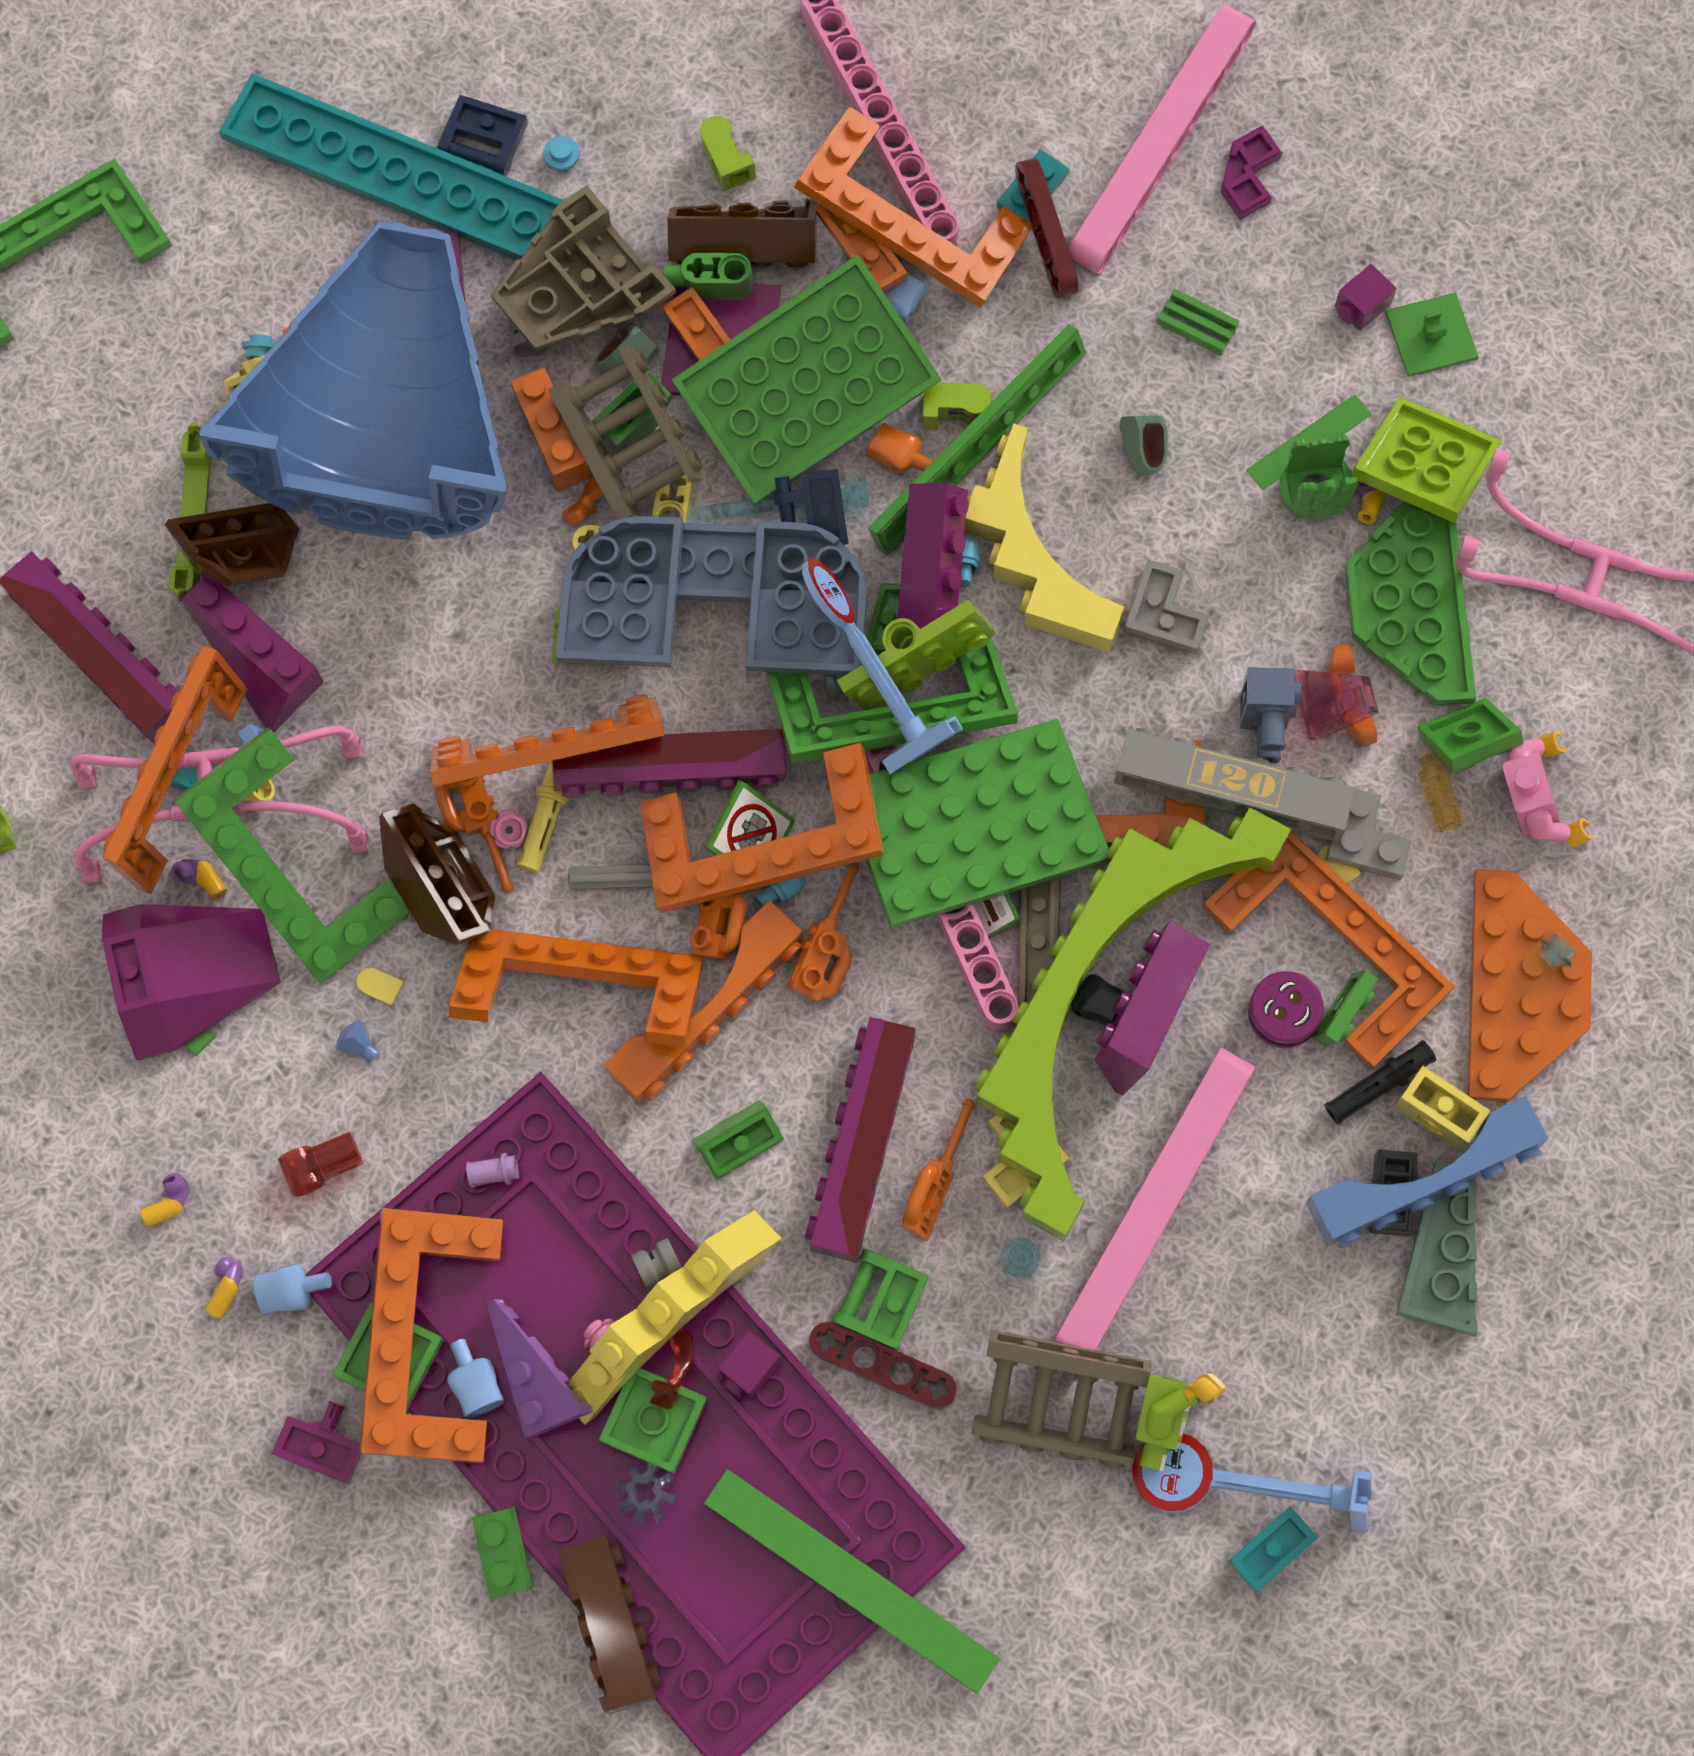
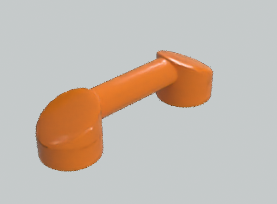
M1348 644L1335 646L1330 658L1328 679L1330 680L1341 715L1343 727L1349 736L1360 745L1366 746L1377 743V731L1374 720L1369 713L1360 716L1356 715L1344 675L1355 673V662L1351 648Z

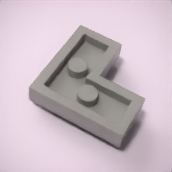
M1148 559L1124 632L1197 654L1209 615L1174 605L1173 603L1184 570Z
M1355 789L1345 832L1340 843L1330 840L1326 861L1401 880L1405 873L1411 840L1374 831L1381 795Z

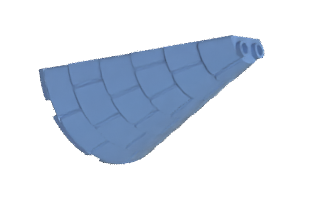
M379 221L346 261L321 286L319 293L289 324L290 329L228 396L229 401L204 427H201L199 437L212 460H220L221 457L229 464L226 474L256 496L290 513L304 508L318 515V523L344 531L392 539L408 540L412 531H422L431 539L464 535L487 525L490 522L491 513H499L506 497L507 484L499 460L498 444L478 369L479 359L469 327V315L459 283V272L451 237L449 234L437 229L430 228L424 230L408 227L400 222L387 223Z

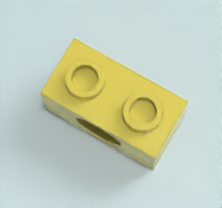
M1425 1066L1421 1067L1394 1107L1459 1152H1462L1490 1113L1489 1109Z

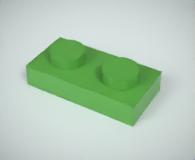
M1367 970L1352 973L1320 1022L1312 1038L1323 1046L1338 1042L1342 1043L1354 1028V1023L1351 1021L1358 1010L1362 1011L1373 999L1375 992L1372 988L1378 978Z
M515 1507L471 1517L489 1599L533 1588Z

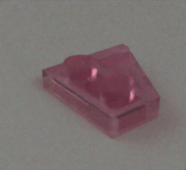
M1295 670V682H1301L1300 707L1309 740H1321L1379 713L1369 677Z

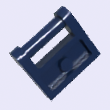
M459 95L439 140L437 149L492 169L494 172L507 177L512 165V159L528 125L527 116ZM459 135L500 148V152L497 156L456 143L455 141Z

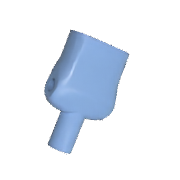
M907 274L908 278L884 293L904 323L910 321L918 304L928 292V288L924 283Z
M299 1264L260 1273L254 1278L255 1297L263 1315L307 1308L311 1304L310 1292L327 1289L332 1286V1279L328 1272L306 1276L303 1267Z
M465 1339L453 1342L450 1346L459 1367L448 1375L447 1380L452 1392L459 1401L464 1417L466 1419L475 1418L502 1405L504 1399L499 1390L496 1374L490 1360L486 1358L473 1360Z

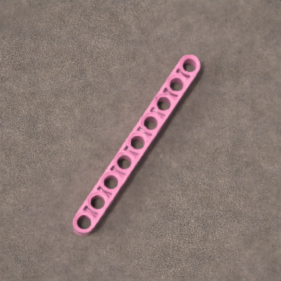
M800 0L801 16L850 107L880 125L877 134L870 144L907 213L935 233L939 231L949 233V235L943 238L957 246V218L838 0H818L821 3L814 4L811 3L814 0ZM827 29H836L837 31H835V32H827V31H825V30H827ZM844 57H851V58H853L852 60H849V61H843V60H841V58H844ZM867 86L869 88L865 90H859L856 87ZM880 114L885 117L881 119H875L872 116ZM896 143L901 146L898 148H890L887 145ZM908 172L917 174L911 178L903 176V174ZM921 202H930L933 205L930 207H922L918 204Z
M1225 4L1220 7L1074 237L1069 247L1072 261L1097 274L1103 272L1248 42L1255 28L1256 20Z
M900 745L866 750L865 755L870 774L880 772L885 767L882 760ZM974 905L963 907L962 911L958 914H948L946 912L936 915L935 917L983 1022L987 1028L994 1032L1001 1033L1010 1030L1015 1024L1012 1021L1018 1010V1002ZM963 935H973L978 939L979 944L972 949H965L959 945L958 940ZM987 969L994 974L995 978L990 983L982 984L977 982L973 975L978 970ZM995 1004H1004L1011 1010V1014L1004 1019H997L991 1015L989 1010Z
M1221 1047L1053 1342L1093 1350L1098 1348L1256 1066Z

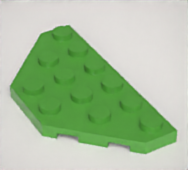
M1403 501L1392 515L1390 514L1375 530L1358 552L1356 551L1346 562L1345 576L1352 639L1434 705L1472 704L1476 700L1463 578L1455 564V559L1459 553L1456 523Z

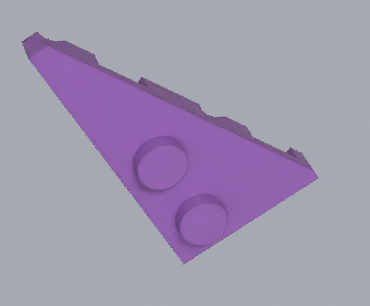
M493 1299L486 1302L524 1437H536L591 1413L592 1408L587 1401L578 1400L567 1386L570 1382L569 1378L563 1371L556 1368L554 1360L535 1336L528 1337L516 1323L519 1317L514 1310L507 1306L503 1299Z

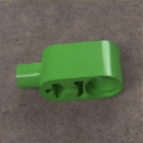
M693 253L684 259L682 265H664L663 275L674 287H685L686 291L693 287L702 300H742L747 298L754 289L750 262L742 254ZM733 274L744 275L738 280L728 279Z

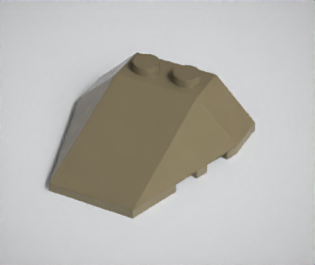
M586 185L557 205L551 213L549 222L541 233H536L531 240L529 249L520 260L517 259L491 293V298L535 351L647 314L675 294L676 289L654 263L648 267L611 225L608 209Z

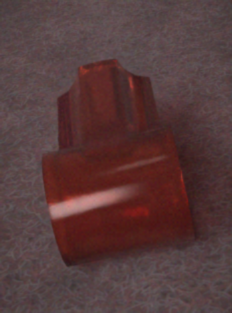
M347 1132L312 1148L311 1146L298 1147L278 1158L292 1197H300L323 1187L326 1180L364 1165L351 1132Z

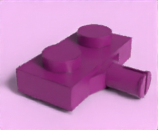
M329 1401L321 1423H306L287 1416L272 1452L274 1456L348 1485L361 1457V1454H359L360 1443L344 1438L335 1430L345 1407Z

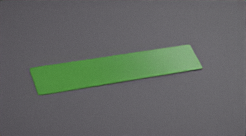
M1353 395L1247 468L1246 471L1261 490H1265L1280 479L1286 465L1289 463L1290 447L1294 440L1304 437L1307 443H1311L1313 440L1318 442L1320 439L1332 441L1336 435H1344L1372 414L1356 395Z

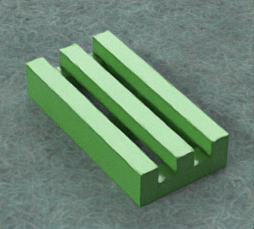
M1174 288L1169 301L1167 300L1163 311L1158 315L1156 324L1222 356L1240 321ZM1176 303L1179 304V305H1181V306H1183V307H1185V308H1187V309H1189V310H1191V311H1193V312H1195V313H1192V312H1190V311H1188V310H1186V309H1184V308H1182V307L1176 305ZM1172 313L1190 322L1192 325L1222 338V340L1218 341L1169 315Z

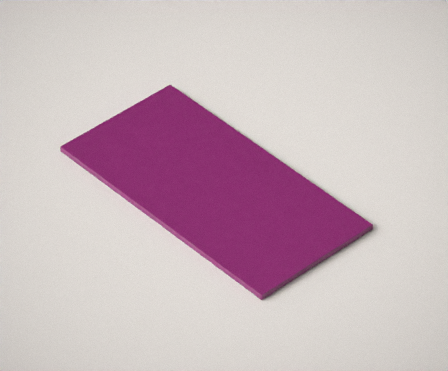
M539 1072L383 1207L503 1220L500 1260L497 1262L420 1255L414 1324L442 1337L444 1341L408 1411L412 1415L466 1419L459 1401L452 1392L447 1380L448 1375L459 1367L450 1345L457 1340L465 1339L473 1360L478 1358L490 1360L504 1403L483 1415L470 1419L487 1421L484 1462L480 1464L452 1461L453 1464L494 1511L515 1507L523 1546L571 1602L572 1599L558 1551L603 1535L609 1538L611 1544L618 1542L625 1566L618 1568L623 1584L631 1583L637 1601V1606L631 1608L635 1624L643 1622L650 1644L649 1647L643 1648L648 1665L656 1664L662 1687L656 1689L658 1696L656 1701L703 1756H742L880 1628V1626L704 1504L727 1469L911 1597H914L966 1549L964 1544L732 1285L677 1331L641 1367V1369L703 1395L708 1399L675 1474H671L599 1441L622 1388L611 1398L599 1414L586 1425L578 1418L536 1437H524L486 1302L493 1299H503V1302L518 1315L519 1320L516 1323L528 1337L535 1336L554 1360L556 1368L563 1371L570 1380L591 1355L590 1352L584 1349L585 1339L583 1336L587 1327L596 1320L603 1322L606 1319H612L616 1322L635 1310L649 1294L631 1255L641 1250L648 1253L655 1248L657 1242L668 1238L681 1267H683L698 1249L697 1245L542 1072ZM502 1153H507L508 1156L515 1155L518 1163L519 1179L512 1180V1183L509 1185L503 1181L471 1188L467 1178V1162L501 1158ZM382 1209L306 1273V1276L325 1272L330 1274L332 1286L327 1289L310 1292V1294L349 1342L369 1304L373 1303ZM748 1330L777 1352L782 1360L751 1399L744 1393L738 1398L720 1383L724 1376L718 1370V1367Z

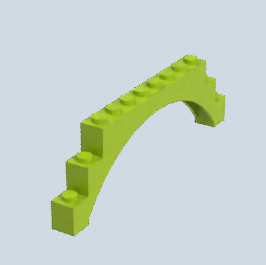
M1249 807L1244 818L1238 815L1235 817L1226 834L1229 838L1189 818L1184 829L1177 826L1166 845L1172 850L1130 828L1124 839L1119 836L1116 837L1107 854V857L1112 860L1106 871L1097 870L1088 887V890L1093 892L1087 904L1079 902L1069 921L1074 927L1068 937L1061 934L1050 954L1055 957L1054 962L1049 970L1042 968L1031 987L1036 991L1030 1004L1025 1001L1022 1002L1012 1021L1017 1024V1027L1011 1037L1003 1035L993 1056L998 1058L991 1071L986 1068L983 1070L974 1087V1090L979 1092L976 1104L1016 1125L1014 1129L1007 1126L996 1147L1002 1149L999 1161L1039 1183L1037 1186L1030 1183L1019 1203V1205L1025 1207L1021 1219L1064 1242L1085 1202L1084 1199L1075 1195L1064 1167L1055 1131L1052 1104L1053 1066L1057 1042L1065 1016L1085 976L1099 956L1123 930L1146 911L1168 897L1200 882L1229 873L1261 868L1269 873L1289 837L1290 828Z

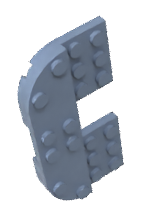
M625 517L598 528L599 532L584 545L581 542L571 556L565 570L556 647V660L558 662L671 667L677 599L751 603L746 655L747 671L847 675L863 665L851 647L845 630L832 622L813 599L802 575V564L808 559L814 558L823 563L834 574L851 602L856 627L865 635L868 595L863 571L855 555L840 542L837 536L814 525L776 521H757V526L684 523L681 517Z

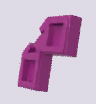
M1263 125L1232 142L1223 178L1221 194L1240 220L1270 204L1272 199L1255 173L1281 159L1282 151Z

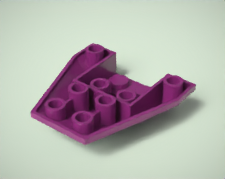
M139 904L103 914L102 943L117 1010L137 1061L179 1049L281 983L265 915L260 909Z

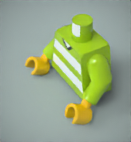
M1158 1374L1149 1376L1135 1437L1136 1440L1145 1442L1140 1466L1164 1471L1169 1449L1177 1450L1180 1447L1189 1409L1199 1404L1197 1398L1204 1404L1209 1401L1212 1403L1225 1391V1384L1216 1375H1201L1193 1383Z

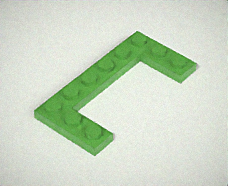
M114 158L0 224V271L104 210L140 264L172 247V244ZM0 317V347L14 340V337Z
M989 638L988 643L983 648L973 652L968 651L956 659L967 692L907 703L914 716H919L926 729L936 723L956 716L963 728L957 734L1016 724L1018 720V712L992 638ZM766 672V678L791 764L824 758L823 752L861 743L866 751L907 742L899 730L900 724L889 706L820 718L808 674Z
M268 727L175 798L174 802L316 980L322 983L407 916L410 911L396 889L385 879L327 926H324L232 810L234 806L294 761L291 754Z

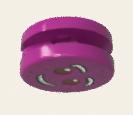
M1291 971L1276 972L1265 977L1256 986L1248 1005V1019L1254 1033L1263 1042L1277 1048H1293L1308 1041L1317 1030L1324 1012L1323 999L1317 986L1306 976Z

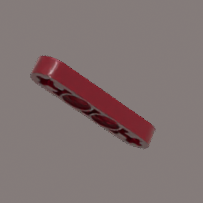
M1037 158L1017 162L1015 165L1017 184L1051 289L1057 298L1076 294L1078 292L1076 271L1042 166Z
M820 1323L810 1333V1348L814 1355L821 1360L933 1409H944L951 1405L955 1399L956 1383L952 1376L942 1370L835 1323ZM828 1331H833L834 1340L844 1346L846 1338L853 1339L854 1341L847 1349L846 1361L838 1359L842 1351L837 1348L829 1347L826 1352L820 1350L821 1342L816 1340L819 1334L825 1336ZM863 1346L871 1348L876 1354L875 1363L866 1369L857 1367L852 1359L855 1350ZM897 1363H906L913 1371L911 1381L905 1385H897L890 1378V1369ZM923 1370L928 1373L924 1377V1381L936 1385L939 1379L945 1381V1389L950 1392L948 1397L940 1396L938 1401L931 1399L932 1391L923 1386L920 1387V1394L912 1392L911 1390L918 1383L919 1371Z

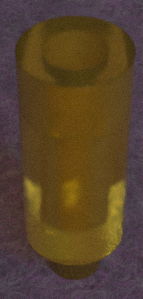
M1434 754L1421 757L1419 760L1423 770L1418 773L1438 832L1460 827L1465 821L1445 765H1438Z

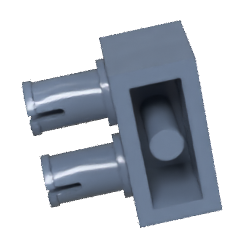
M1248 667L1240 691V729L1257 730V758L1265 759L1271 764L1281 761L1280 751L1285 749V730L1290 718L1296 717L1297 705L1301 703V682H1295V669Z

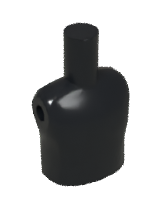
M1088 975L1080 984L1071 1003L1072 1012L1078 1017L1100 1023L1104 1026L1106 1023L1112 1024L1117 1015L1112 1012V1008L1124 990L1109 984L1099 975Z

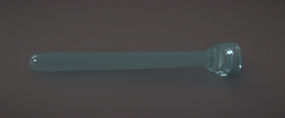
M866 476L851 478V482L844 483V487H840L842 501L846 502L847 505L854 504V508L869 506ZM773 496L766 497L756 504L751 499L703 505L693 507L690 511V517L694 521H704L779 511V505L774 504ZM804 501L793 502L794 509L805 507Z

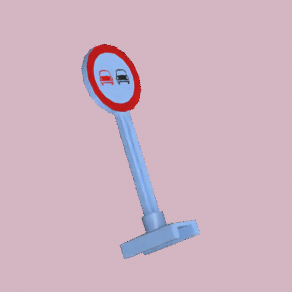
M810 558L802 564V575L813 599L832 622L845 630L851 647L899 722V730L907 741L882 760L889 774L897 771L907 763L915 761L962 731L963 728L956 716L936 723L926 729L919 716H914L866 636L856 627L853 607L837 578L819 560Z
M1184 1433L1179 1449H1169L1164 1471H1157L1139 1465L1144 1444L1138 1449L1132 1465L1133 1483L1139 1496L1152 1508L1165 1513H1183L1201 1503L1211 1488H1220L1330 1505L1331 1509L1350 1512L1351 1530L1368 1532L1367 1505L1368 1500H1372L1373 1495L1372 1472L1355 1470L1351 1487L1333 1485L1332 1488L1216 1470L1213 1468V1462L1206 1447L1193 1436Z

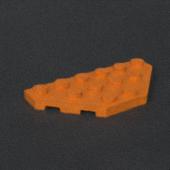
M1476 869L1474 872L1467 1095L1474 1100L1508 1102L1591 1028L1592 952L1516 872Z

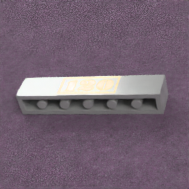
M1128 728L1114 784L1238 815L1243 818L1250 807L1293 831L1339 843L1346 829L1355 793V787L1348 786L1345 781L1338 778L1327 777L1321 779L1309 776L1307 771L1300 768L1289 767L1282 769L1271 766L1269 761L1262 758L1252 757L1248 760L1236 757L1227 749L1212 748L1210 750L1198 747L1193 741L1185 738L1171 740L1160 737L1157 732L1147 728H1138L1136 730Z

